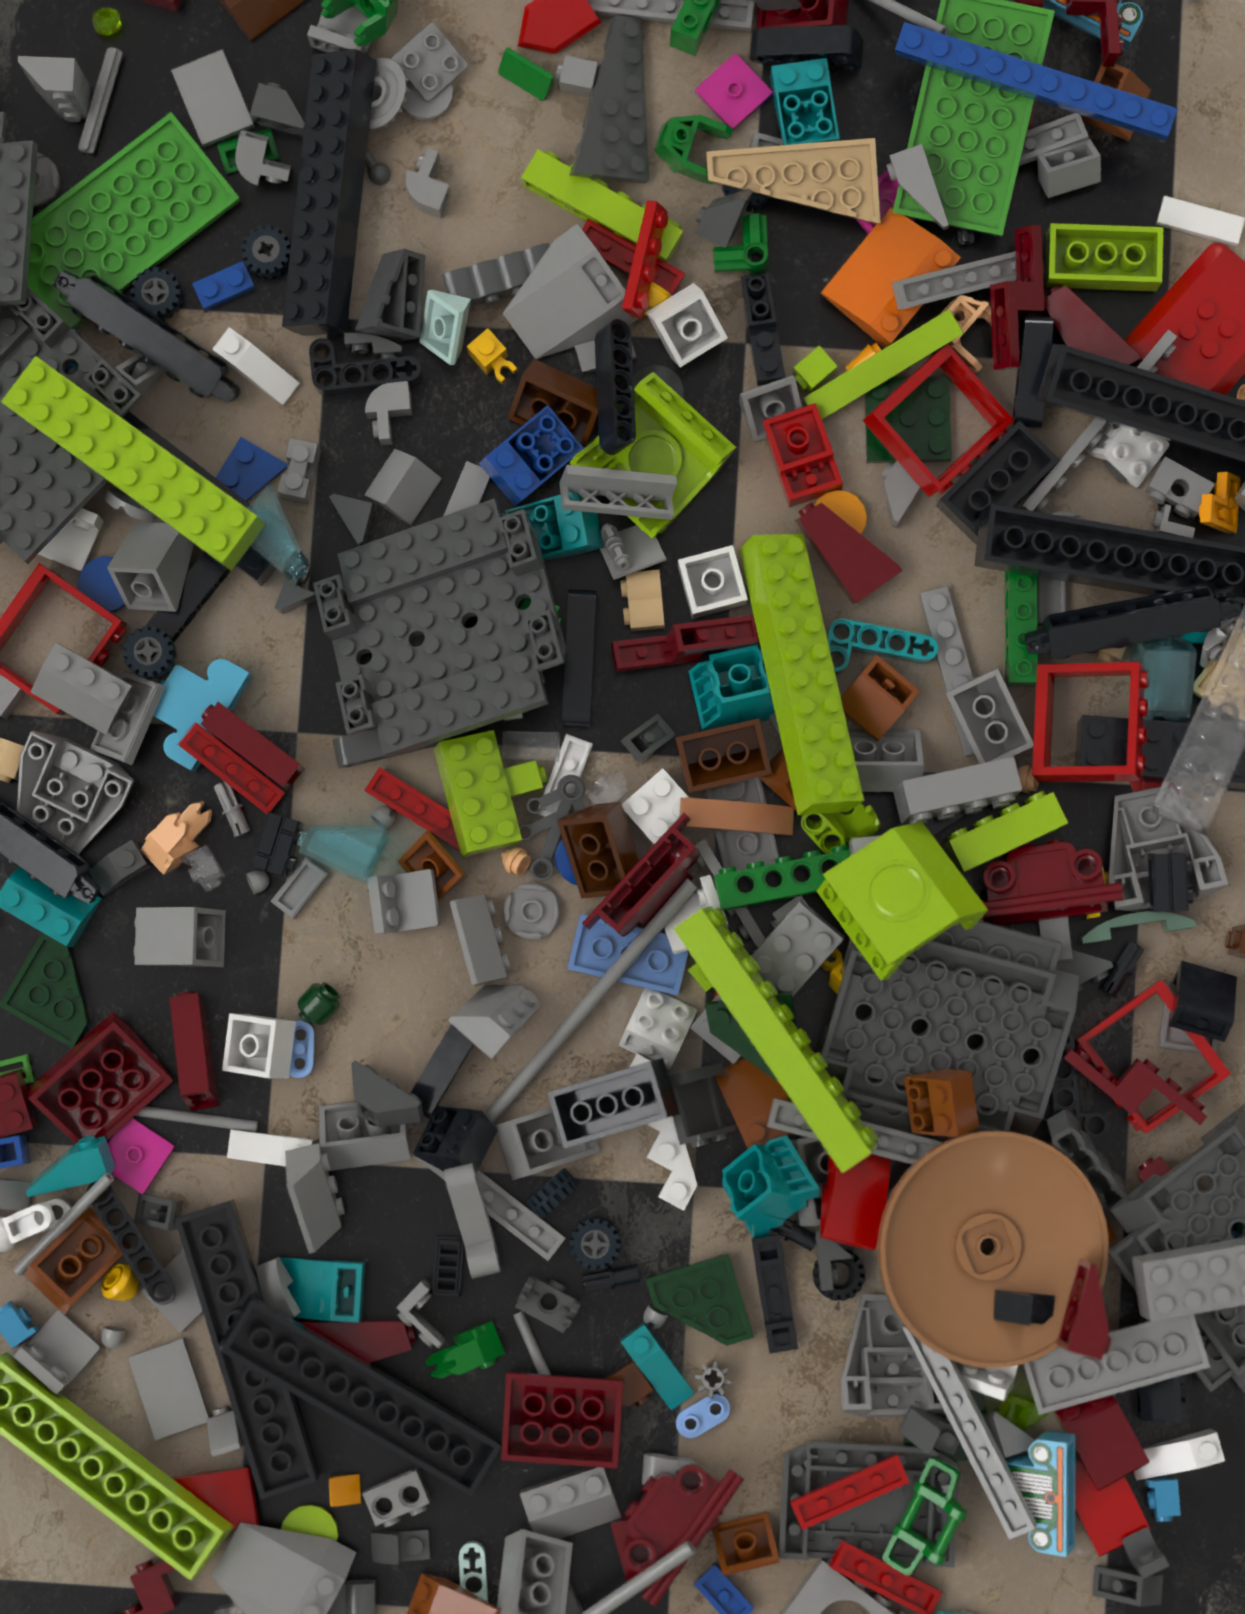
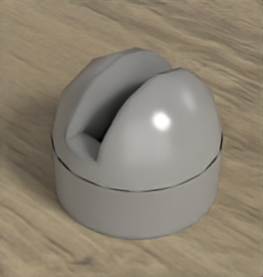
M380 806L370 815L372 820L385 831L395 821V813L391 811L389 806Z
M254 870L246 873L247 881L254 895L267 889L269 877L264 871Z
M649 1304L644 1312L643 1321L646 1326L651 1322L653 1323L652 1329H659L665 1324L669 1315L658 1310L654 1305Z
M104 1326L101 1335L104 1346L113 1349L122 1345L126 1330L113 1326Z

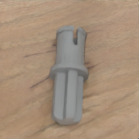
M224 781L216 784L214 789L224 810L221 813L226 815L234 833V838L252 831L241 809L243 804H239L233 788Z

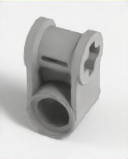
M646 1453L643 1456L642 1484L644 1485L650 1476L655 1478L662 1472H669L676 1477L678 1474L677 1470H680L682 1465L696 1463L688 1457Z

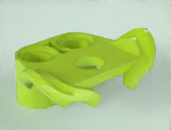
M862 802L850 813L816 814L821 817L818 821L810 820L808 818L809 815H802L801 818L803 830L826 854L832 853L831 848L845 845L851 838L871 837L882 828L872 806L868 805L865 807ZM829 835H836L840 839L837 841H830L826 837Z

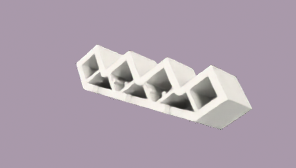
M636 1054L630 1067L650 1062V1060ZM672 1116L647 1124L660 1131L647 1158L671 1170L658 1197L684 1211L697 1187V1182L686 1145H680Z

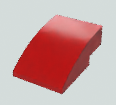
M816 403L762 420L773 461L789 507L820 498L828 492L842 490L843 482Z
M828 1154L827 1181L822 1185L820 1238L870 1251L875 1250L881 1219L887 1202L891 1159L870 1154L842 1173Z
M1081 1460L1075 1462V1513L1098 1557L1123 1546V1538L1145 1527L1151 1532L1125 1477L1098 1491Z
M250 1466L171 1477L234 1526L232 1530H236L240 1522L259 1525Z

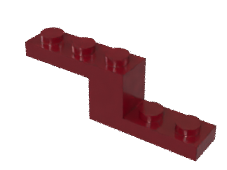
M1065 0L1066 15L1099 16L1103 67H1114L1118 57L1122 56L1124 50L1123 39H1119L1122 15L1118 13L1117 5L1120 0Z
M1030 225L1015 229L1017 281H1005L990 285L993 370L1020 367L1018 314L1044 311L1045 295L1041 225Z
M754 615L673 624L668 635L614 641L611 643L615 671L619 672L698 662L704 651L759 645L760 642Z
M1069 1047L1063 1055L1065 1060L1131 1114L1136 1111L1155 1088L1199 1125L1208 1117L1202 1112L1205 1108L1204 1105L1193 1096L1187 1100L1179 1093L1183 1088L1170 1077L1166 1081L1159 1077L1157 1073L1160 1069L1147 1058L1144 1062L1136 1058L1114 1084L1112 1080L1115 1077L1102 1066L1099 1070L1095 1069L1089 1064L1092 1058L1080 1048L1074 1051Z
M149 1559L135 1566L137 1571L130 1576V1579L142 1607L140 1608L139 1604H135L123 1610V1614H163L176 1608L179 1600L167 1574L175 1568L163 1559L155 1563L152 1562V1559Z

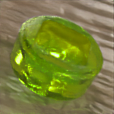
M99 9L92 17L94 29L101 35H112L121 28L120 15L115 9Z

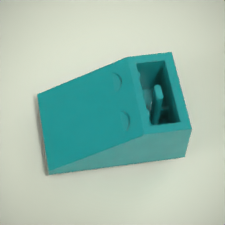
M827 58L771 66L770 81L783 145L839 140Z
M569 492V500L582 501L584 499L578 493ZM561 495L505 510L506 515L522 509L526 511L540 545L543 560L578 555L604 548L598 514L562 510Z
M280 1257L293 1280L287 1288L301 1311L295 1316L296 1318L357 1323L362 1320L366 1262Z

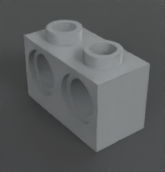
M419 1467L367 1488L362 1493L375 1526L383 1523L384 1527H389L401 1521L399 1516L410 1512L411 1516L417 1515L427 1510L426 1505L431 1501V1496ZM408 1486L416 1487L419 1491V1498L416 1500L407 1499L404 1495V1489ZM388 1498L392 1502V1510L388 1512L381 1511L377 1505L378 1499Z

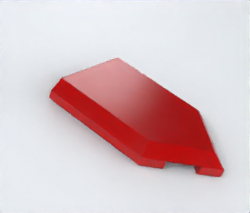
M533 0L524 8L518 46L557 54L602 22L588 0Z

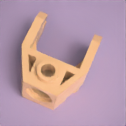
M959 295L942 311L943 313L950 309L953 315L957 316V322L964 333L977 318L985 319L991 325V306L985 301L981 302L971 297ZM961 336L948 344L975 374L979 372L982 365L961 345Z
M203 801L190 804L182 814L178 812L167 815L146 836V842L140 851L163 875L176 869L199 847L194 839L210 823L212 816L211 809L201 813L200 810L204 805Z

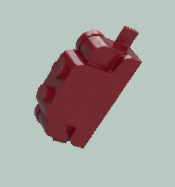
M684 812L582 922L587 929L590 930L601 919L624 937L632 932L639 922L646 926L686 879L692 882L693 877L687 870L697 861L700 852L692 842L680 833L691 820Z
M1051 840L1046 845L1039 846L1023 844L1009 852L1007 863L996 861L985 869L983 879L987 887L988 901H983L982 903L988 911L980 920L991 919L992 924L1004 926L1108 912V902L1124 900L1122 884H1104L1102 860L1099 854L1093 850L1082 849L1076 852L1072 844L1063 842V840Z
M693 1463L681 1467L676 1477L669 1472H662L655 1478L650 1476L641 1488L644 1494L639 1502L633 1500L624 1513L628 1517L626 1523L627 1532L633 1538L627 1544L624 1552L627 1566L633 1571L641 1573L686 1541H690L696 1549L742 1484L744 1478L729 1469L720 1481L705 1469ZM688 1559L649 1585L641 1597L656 1607Z

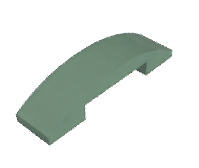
M1152 911L1136 912L1110 919L1093 927L1078 939V942L1081 945L1111 940V928L1159 921L1162 922L1163 932L1190 929L1197 926L1196 921L1178 914Z

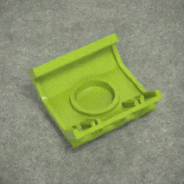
M654 372L641 380L634 389L636 391L634 394L635 441L618 454L609 455L602 450L598 436L570 461V464L574 466L675 475L677 486L672 495L674 511L672 520L628 516L652 539L659 533L662 534L717 474L736 448ZM632 498L623 499L629 506L636 507L639 505ZM652 500L650 502L656 509H665L664 501Z
M923 822L899 826L887 831L824 873L825 880L817 889V893L881 981L889 979L906 957L924 944L959 923L965 930L974 928L988 911Z

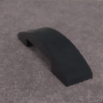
M780 1234L751 1238L769 1353L798 1349Z

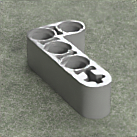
M473 1163L445 1169L446 1185L465 1245L472 1279L501 1272L494 1233Z

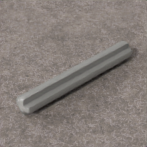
M108 48L78 146L79 151L85 154H93L96 148L123 56V52L117 48Z

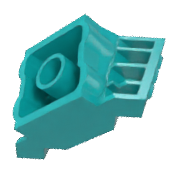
M758 644L709 655L710 661L698 663L688 671L703 731L758 718L760 721L766 722L770 719L769 716L775 713L762 651L758 648Z
M787 1135L771 1139L765 1145L755 1143L722 1170V1187L731 1201V1210L736 1214L737 1219L743 1220L753 1238L769 1236L771 1228L783 1226V1222L801 1208L807 1207V1200L820 1197L819 1186Z

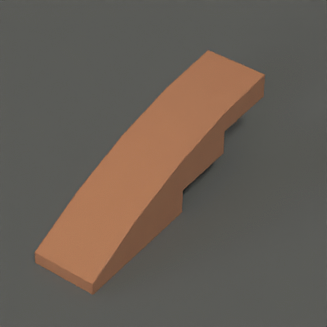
M680 798L679 817L684 812L691 819L685 827L726 832L793 835L794 809L790 806L715 799Z

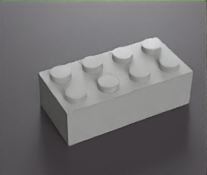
M1014 757L904 780L893 793L901 825L917 822L926 824L928 819L937 817L938 821L955 817L954 814L965 811L966 815L982 811L983 807L992 805L993 809L1008 806L1010 801L1015 800V796L1022 791V786Z
M1245 1237L1132 1257L1140 1315L1149 1321L1245 1305Z

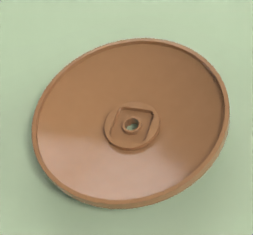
M997 1130L972 1132L960 1137L951 1138L935 1146L914 1162L903 1174L887 1201L881 1219L877 1246L878 1265L884 1291L891 1307L908 1331L936 1353L961 1364L982 1368H1005L1022 1365L1034 1361L1058 1348L1059 1345L1056 1343L1079 1258L1097 1266L1102 1290L1109 1257V1239L1103 1209L1094 1189L1080 1169L1068 1157L1043 1141L1014 1132ZM986 1238H991L994 1242V1248L989 1254H983L980 1249L981 1242ZM995 1290L1054 1295L1053 1316L1044 1324L1031 1323L1030 1326L994 1320Z

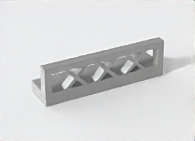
M566 465L559 482L562 510L672 520L674 516L672 495L677 486L675 475ZM569 492L578 493L584 499L582 501L569 500ZM598 495L606 496L612 502L603 504L595 497ZM632 498L639 505L636 507L629 506L623 499ZM652 500L664 501L665 509H656L650 502Z

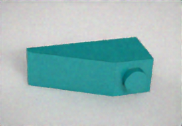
M87 1136L80 1139L33 1179L26 1191L27 1197L97 1182L105 1173L112 1174L116 1166L105 1136L97 1138Z
M644 1322L621 1338L624 1348L671 1410L695 1394Z

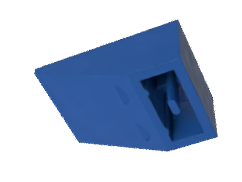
M547 405L482 459L479 465L515 507L584 448Z

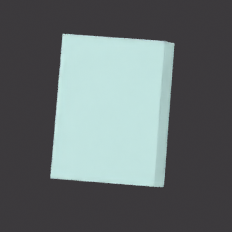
M428 290L419 343L449 365H455L463 348L471 299Z

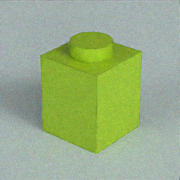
M818 346L794 366L792 374L795 377L797 386L802 391L806 389L809 393H812L836 373L838 366Z
M536 760L504 769L512 799L543 791L542 783L548 782L544 766L538 767Z

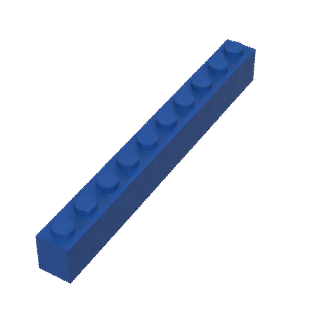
M906 22L903 24L895 48V53L898 57L1166 141L1178 110V108Z

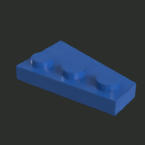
M240 437L216 478L245 501H248L287 468V463Z

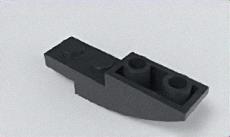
M768 272L740 276L757 386L766 385L785 378Z

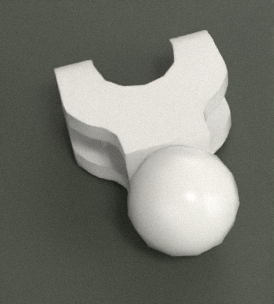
M60 1197L33 1205L8 1217L0 1216V1253L8 1252L19 1241L50 1230L60 1220L55 1219L51 1207L55 1205L60 1206L63 1209V1217L72 1208L69 1200Z

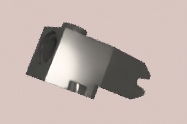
M530 1275L517 1299L518 1302L515 1307L564 1333L566 1328H569L581 1302L565 1292L566 1286L558 1281L551 1279L548 1283ZM546 1293L554 1294L557 1298L558 1303L552 1309L545 1308L541 1303V1298Z

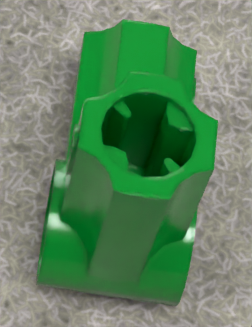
M756 213L742 217L743 246L713 247L715 273L748 271L751 274L763 273L767 269L769 257L766 215ZM752 254H760L763 256V259L759 262H752L749 260V257Z

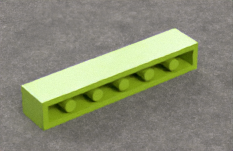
M537 149L521 176L523 187L584 221L590 219L637 245L646 205L640 207L632 202L633 199L629 195L621 191L615 193L608 189L609 186L600 179L594 178L592 180L588 177L569 176L573 164L567 166L560 162V158L550 151L544 153ZM668 219V224L663 230L661 239L662 249L661 253L657 256L669 263L683 239L681 226L671 219Z

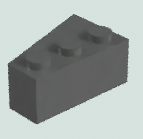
M407 249L382 254L355 330L396 342L420 338L426 255Z

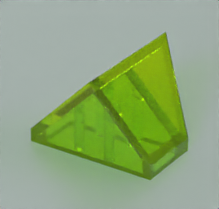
M1010 1391L1004 1401L999 1400L996 1409L999 1415L1023 1432L1051 1413L1039 1415L1033 1398L1014 1391Z

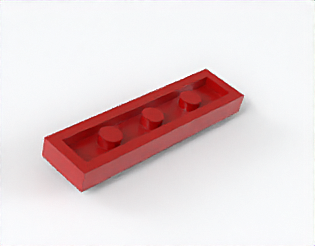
M647 200L622 304V309L633 318L643 319L644 311L649 305V289L651 282L655 279V264L657 256L661 253L662 249L661 239L663 230L668 224V211L658 201Z
M588 219L582 228L583 232L607 264L629 276L636 245ZM657 257L655 264L656 274L652 283L659 285L673 296L685 277V273Z
M196 722L193 723L177 744L265 814L271 812L285 794L283 790Z
M379 767L364 791L459 850L450 811Z
M895 1454L791 1500L790 1503L802 1530L910 1482L898 1455Z
M842 1539L828 1565L831 1569L919 1614H932L942 1594L939 1589L912 1575H904L883 1562V1560Z

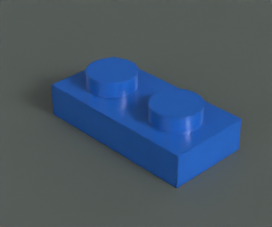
M243 261L192 283L204 311L256 289Z
M716 1563L693 1582L719 1614H749L754 1610V1606L726 1575H722V1571Z

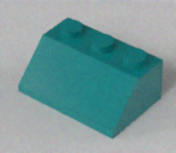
M20 866L11 874L0 891L1 909L71 948L75 946L102 898L97 896L94 902L88 904L74 896L67 898L59 897L51 892L50 887L41 881L32 879L28 872Z

